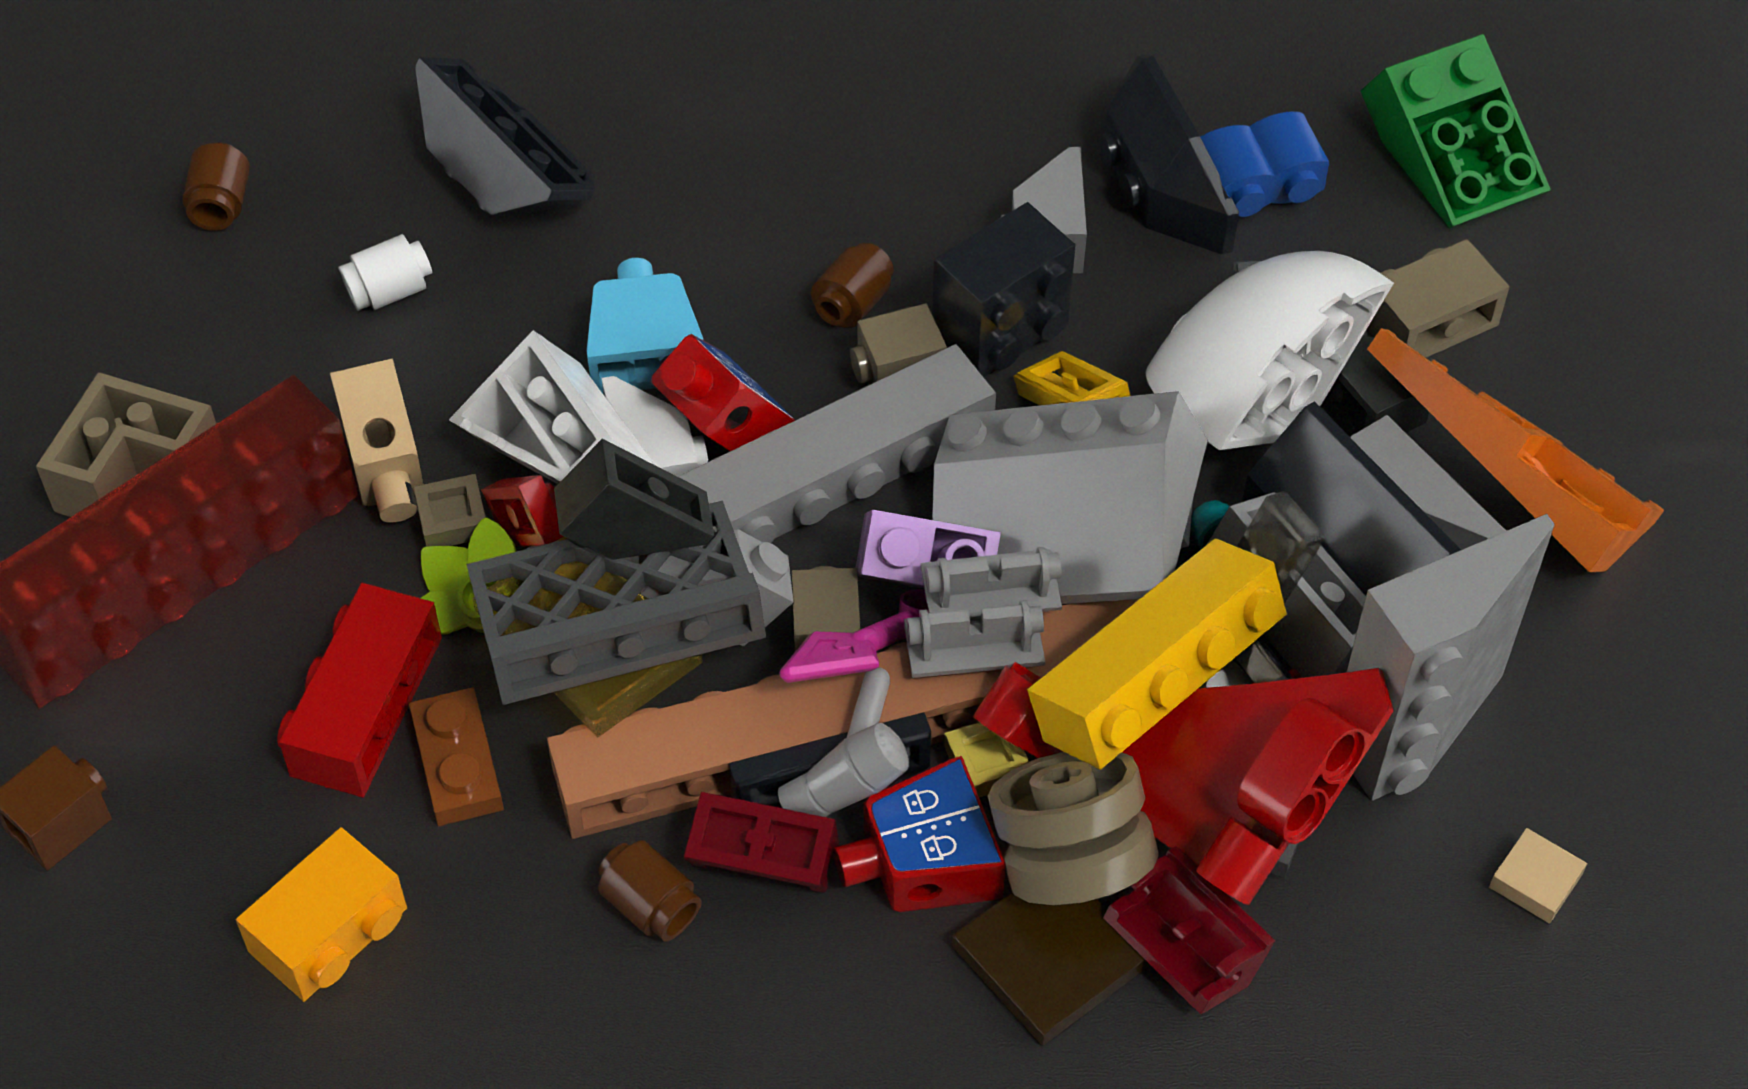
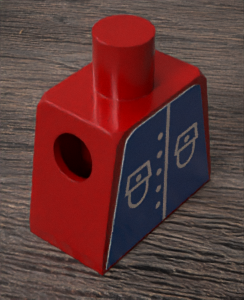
M693 334L684 337L651 378V383L701 432L729 451L735 450L795 421L782 406L725 352ZM746 406L748 407V415L741 425L728 418L733 410Z
M962 756L952 758L870 796L864 802L865 839L833 848L836 869L843 887L880 878L891 908L898 912L993 901L1003 898L1006 863Z

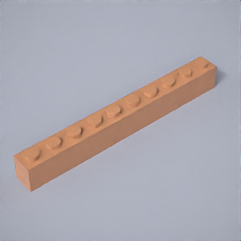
M1139 599L1071 603L1062 605V610L1043 612L1044 632L1040 634L1045 665L1025 668L1042 678ZM907 642L894 644L885 651L877 653L879 667L885 669L890 676V685L879 723L924 712L932 731L931 745L944 742L946 732L979 722L973 715L1003 669L912 678ZM866 672L791 683L785 682L780 677V674L772 675L754 685L727 692H706L697 696L692 701L661 709L644 708L635 711L626 718L598 725H577L566 730L563 734L548 737L552 770L571 839L697 807L701 792L731 798L729 763L847 733Z

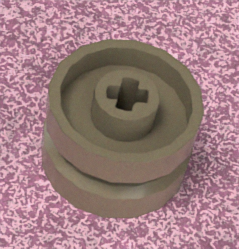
M1065 752L1038 758L1008 772L993 784L987 795L998 836L1006 841L1002 850V856L1006 863L1009 884L1015 896L1029 903L1063 905L1083 903L1112 895L1142 879L1154 868L1159 856L1152 824L1146 813L1140 811L1145 801V794L1139 769L1133 757L1121 752L1101 770Z

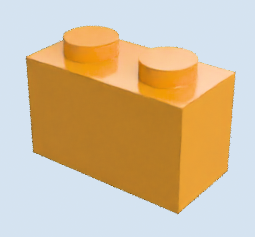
M340 827L235 920L247 951L305 1002L319 988H327L337 982L346 972L350 960L372 940H381L391 933L399 923L402 913L407 909L398 875L346 830Z

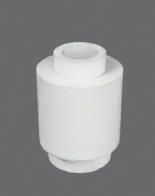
M403 234L350 255L351 262L339 266L340 274L357 311L368 306H372L373 310H377L427 288L424 277L433 273L421 243L415 241L409 244Z

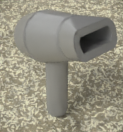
M878 667L865 673L847 738L839 743L807 773L778 788V797L783 809L827 817L832 812L880 792L907 771L909 759L903 742L890 727L879 723L890 685V676L885 669Z

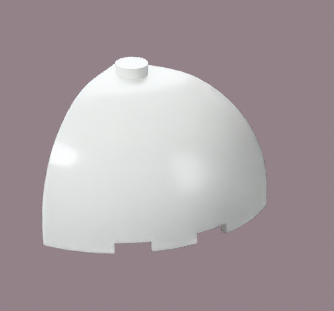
M1293 252L1257 262L1223 281L1177 321L1146 369L1148 384L1154 394L1179 391L1206 436L1207 442L1218 450L1274 443L1305 406L1314 401L1321 406L1394 282L1361 261L1333 252Z

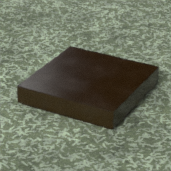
M1012 892L955 933L952 941V947L1042 1047L1149 967V963L1103 918L1107 909L1097 899L1083 903L1045 905L1029 903L1015 896Z

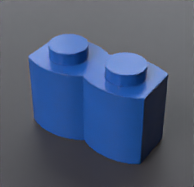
M1301 112L1278 113L1263 118L1250 126L1233 125L1222 127L1200 137L1220 175L1221 184L1228 197L1232 198L1240 217L1251 216L1270 203H1302L1310 200L1317 193L1325 189L1329 160L1304 114Z

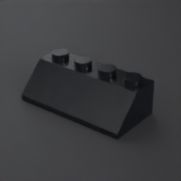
M1315 401L1301 410L1247 474L1242 502L1275 492L1365 596L1367 591L1373 587L1461 550Z

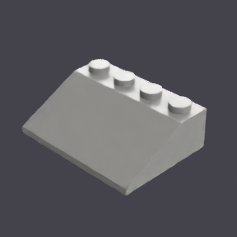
M1179 391L950 415L934 463L932 520L1001 532L997 555L1035 551L1037 547L1051 549V553L1058 552L1061 560L1062 576L1060 579H1057L1062 604L1140 599L1175 571L1208 440Z
M1548 514L1367 591L1347 672L1373 668L1381 669L1394 710L1353 773L1371 801L1393 791L1398 795H1402L1419 787L1428 778L1430 772L1502 678L1555 525Z

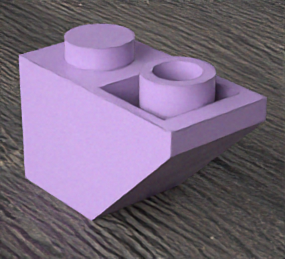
M871 510L864 514L855 567L857 568V576L859 578L924 589L921 563L934 562L938 558L953 560L997 555L1001 532Z

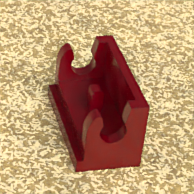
M701 792L684 859L685 861H690L691 865L698 867L714 866L809 886L813 891L825 893L828 888L827 871L830 858L834 859L833 848L839 846L840 841L835 819Z
M1176 846L1168 850L1165 856L1157 859L1154 868L1137 883L1131 885L1134 889L1132 893L1112 903L1103 918L1200 1014H1203L1250 985L1276 940L1229 895L1196 872L1198 866Z

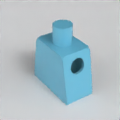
M630 258L619 264L617 268L618 279L602 280L593 287L587 358L590 377L602 393V378L615 376L640 390L656 389L651 383L652 375L684 337L693 334L703 340L680 276L673 273L653 275V268L649 261L643 258Z

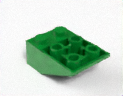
M1484 34L1387 67L1360 90L1382 143L1449 228L1542 195L1551 190Z

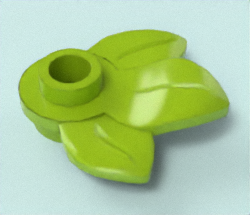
M483 518L478 523L470 538L468 549L455 546H427L421 550L422 574L426 586L430 590L421 599L434 602L440 631L443 635L465 627L484 633L466 564L517 552L515 544L508 533L491 519ZM511 577L486 583L488 590L507 597H511L518 589V586ZM493 610L495 616L498 612Z

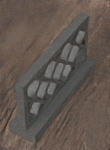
M723 500L709 504L712 525L716 527L718 533L706 548L695 546L652 553L648 555L641 565L623 558L610 559L590 548L576 546L568 539L466 564L502 704L506 705L766 638L760 590L753 572L749 573ZM670 555L693 563L681 579L658 571ZM574 561L589 565L576 581L554 573L560 565ZM709 570L733 577L698 586ZM605 572L629 579L616 596L593 588ZM510 577L524 581L511 597L486 588V583ZM645 586L667 593L666 595L633 602ZM541 588L563 595L550 612L528 604ZM580 602L602 610L567 619ZM493 610L498 612L495 616ZM514 619L537 626L501 636Z

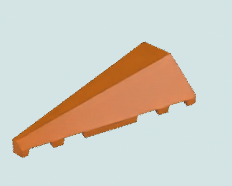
M1381 328L1368 346L1367 350L1535 519L1548 514L1555 523L1551 535L1588 572L1607 571L1656 523L1664 512V509L1653 501L1642 502L1615 483L1613 475L1602 468L1597 470L1563 446L1562 442L1483 391H1480L1478 394L1474 393L1447 373L1448 368L1434 359L1429 361L1397 338L1396 334L1390 330Z

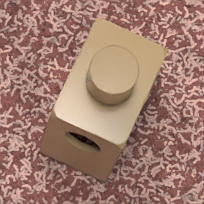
M393 358L330 373L363 505H377L380 518L385 522H399L412 517L418 510L413 487L423 485V479Z

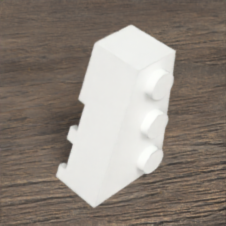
M534 330L449 419V421L496 451L556 484H559L602 438L654 464L581 363Z

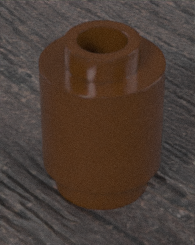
M209 143L198 147L193 152L183 194V205L186 208L189 220L198 227L207 230H222L229 227L233 220L240 215L250 171L249 161L241 151L229 144Z
M860 243L846 248L812 286L811 297L819 316L831 325L843 328L857 326V321L863 320L891 286L894 267L889 256L881 248L871 243Z
M644 840L634 842L631 845L628 843L619 844L609 852L600 865L599 874L602 877L598 886L599 893L647 936L657 935L665 942L676 938L690 925L701 907V899L693 893V882Z

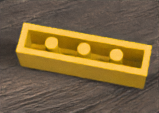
M1215 538L1027 689L1043 741L1099 770L1105 767L1287 615L1274 562Z

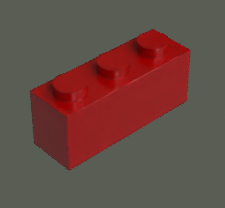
M361 583L351 604H345L340 608L333 626V638L324 656H317L311 663L306 677V691L296 710L291 709L285 714L278 730L277 743L282 750L290 777L358 797H365L409 707V702L412 701L442 640L434 602Z

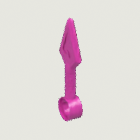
M914 589L906 591L900 597L898 614L853 633L814 631L809 634L782 667L780 677L785 682L791 683L867 672L878 668L879 660L876 651L906 639L904 619L919 617V610L927 609L928 612L925 590Z

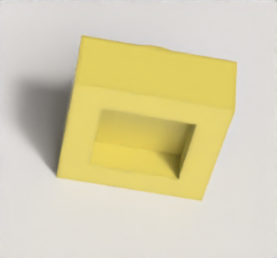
M980 722L945 733L944 747L949 759L959 756L963 757L979 798L988 795L993 784L1008 772L1029 762L1023 749L1003 739Z

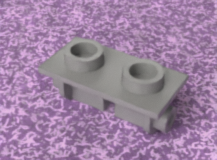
M1037 547L1035 551L953 560L938 558L937 561L925 562L920 565L928 613L968 610L970 620L981 619V609L1015 606L1019 605V601L1023 600L1028 601L1029 607L1041 606L1043 612L1062 610L1057 579H1060L1062 576L1060 555L1058 552L1051 553V549H1045V547Z
M1027 600L1019 601V605L983 608L981 609V619L970 620L968 610L928 614L927 609L919 610V617L904 619L912 678L1001 670L1006 665L1012 667L1014 662L1024 667L1045 665L1040 634L1044 632L1042 607H1029Z

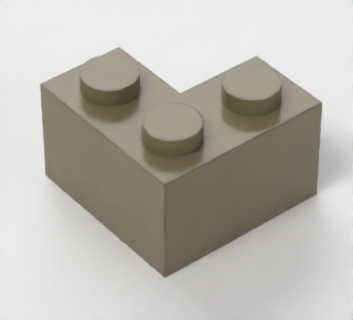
M98 372L36 465V468L54 512L110 529L140 481L196 498L225 451L211 405Z

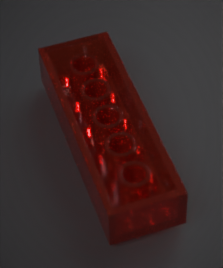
M293 374L0 562V665L40 709L58 696L72 692L82 680L113 659L127 655L134 649L137 643L167 623L182 618L191 607L219 588L236 582L246 570L273 552L288 547L297 536L325 517L339 513L349 501L358 496L339 418Z

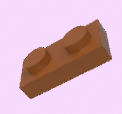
M474 687L409 702L438 827L503 811L502 797Z

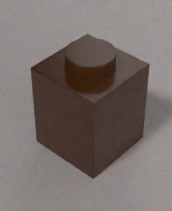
M53 745L0 787V822L4 830L48 871L112 819L102 797V793L108 789L107 784L99 772L86 759L80 758L74 763L59 748Z

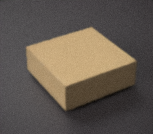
M1526 828L1493 876L1489 888L1550 924L1583 875L1587 863Z

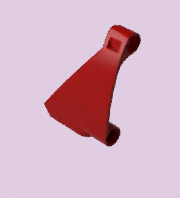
M1014 662L1012 667L1008 665L1004 667L973 717L1003 739L1037 758L1063 752L1043 741L1027 691L1041 677L1019 663ZM1379 668L1253 684L1198 688L1122 753L1132 756L1138 766L1145 794V801L1140 811L1145 812L1149 818L1154 837L1171 849L1177 846L1198 866L1196 872L1226 894L1249 906L1287 846L1304 841L1320 825L1394 710L1383 671Z

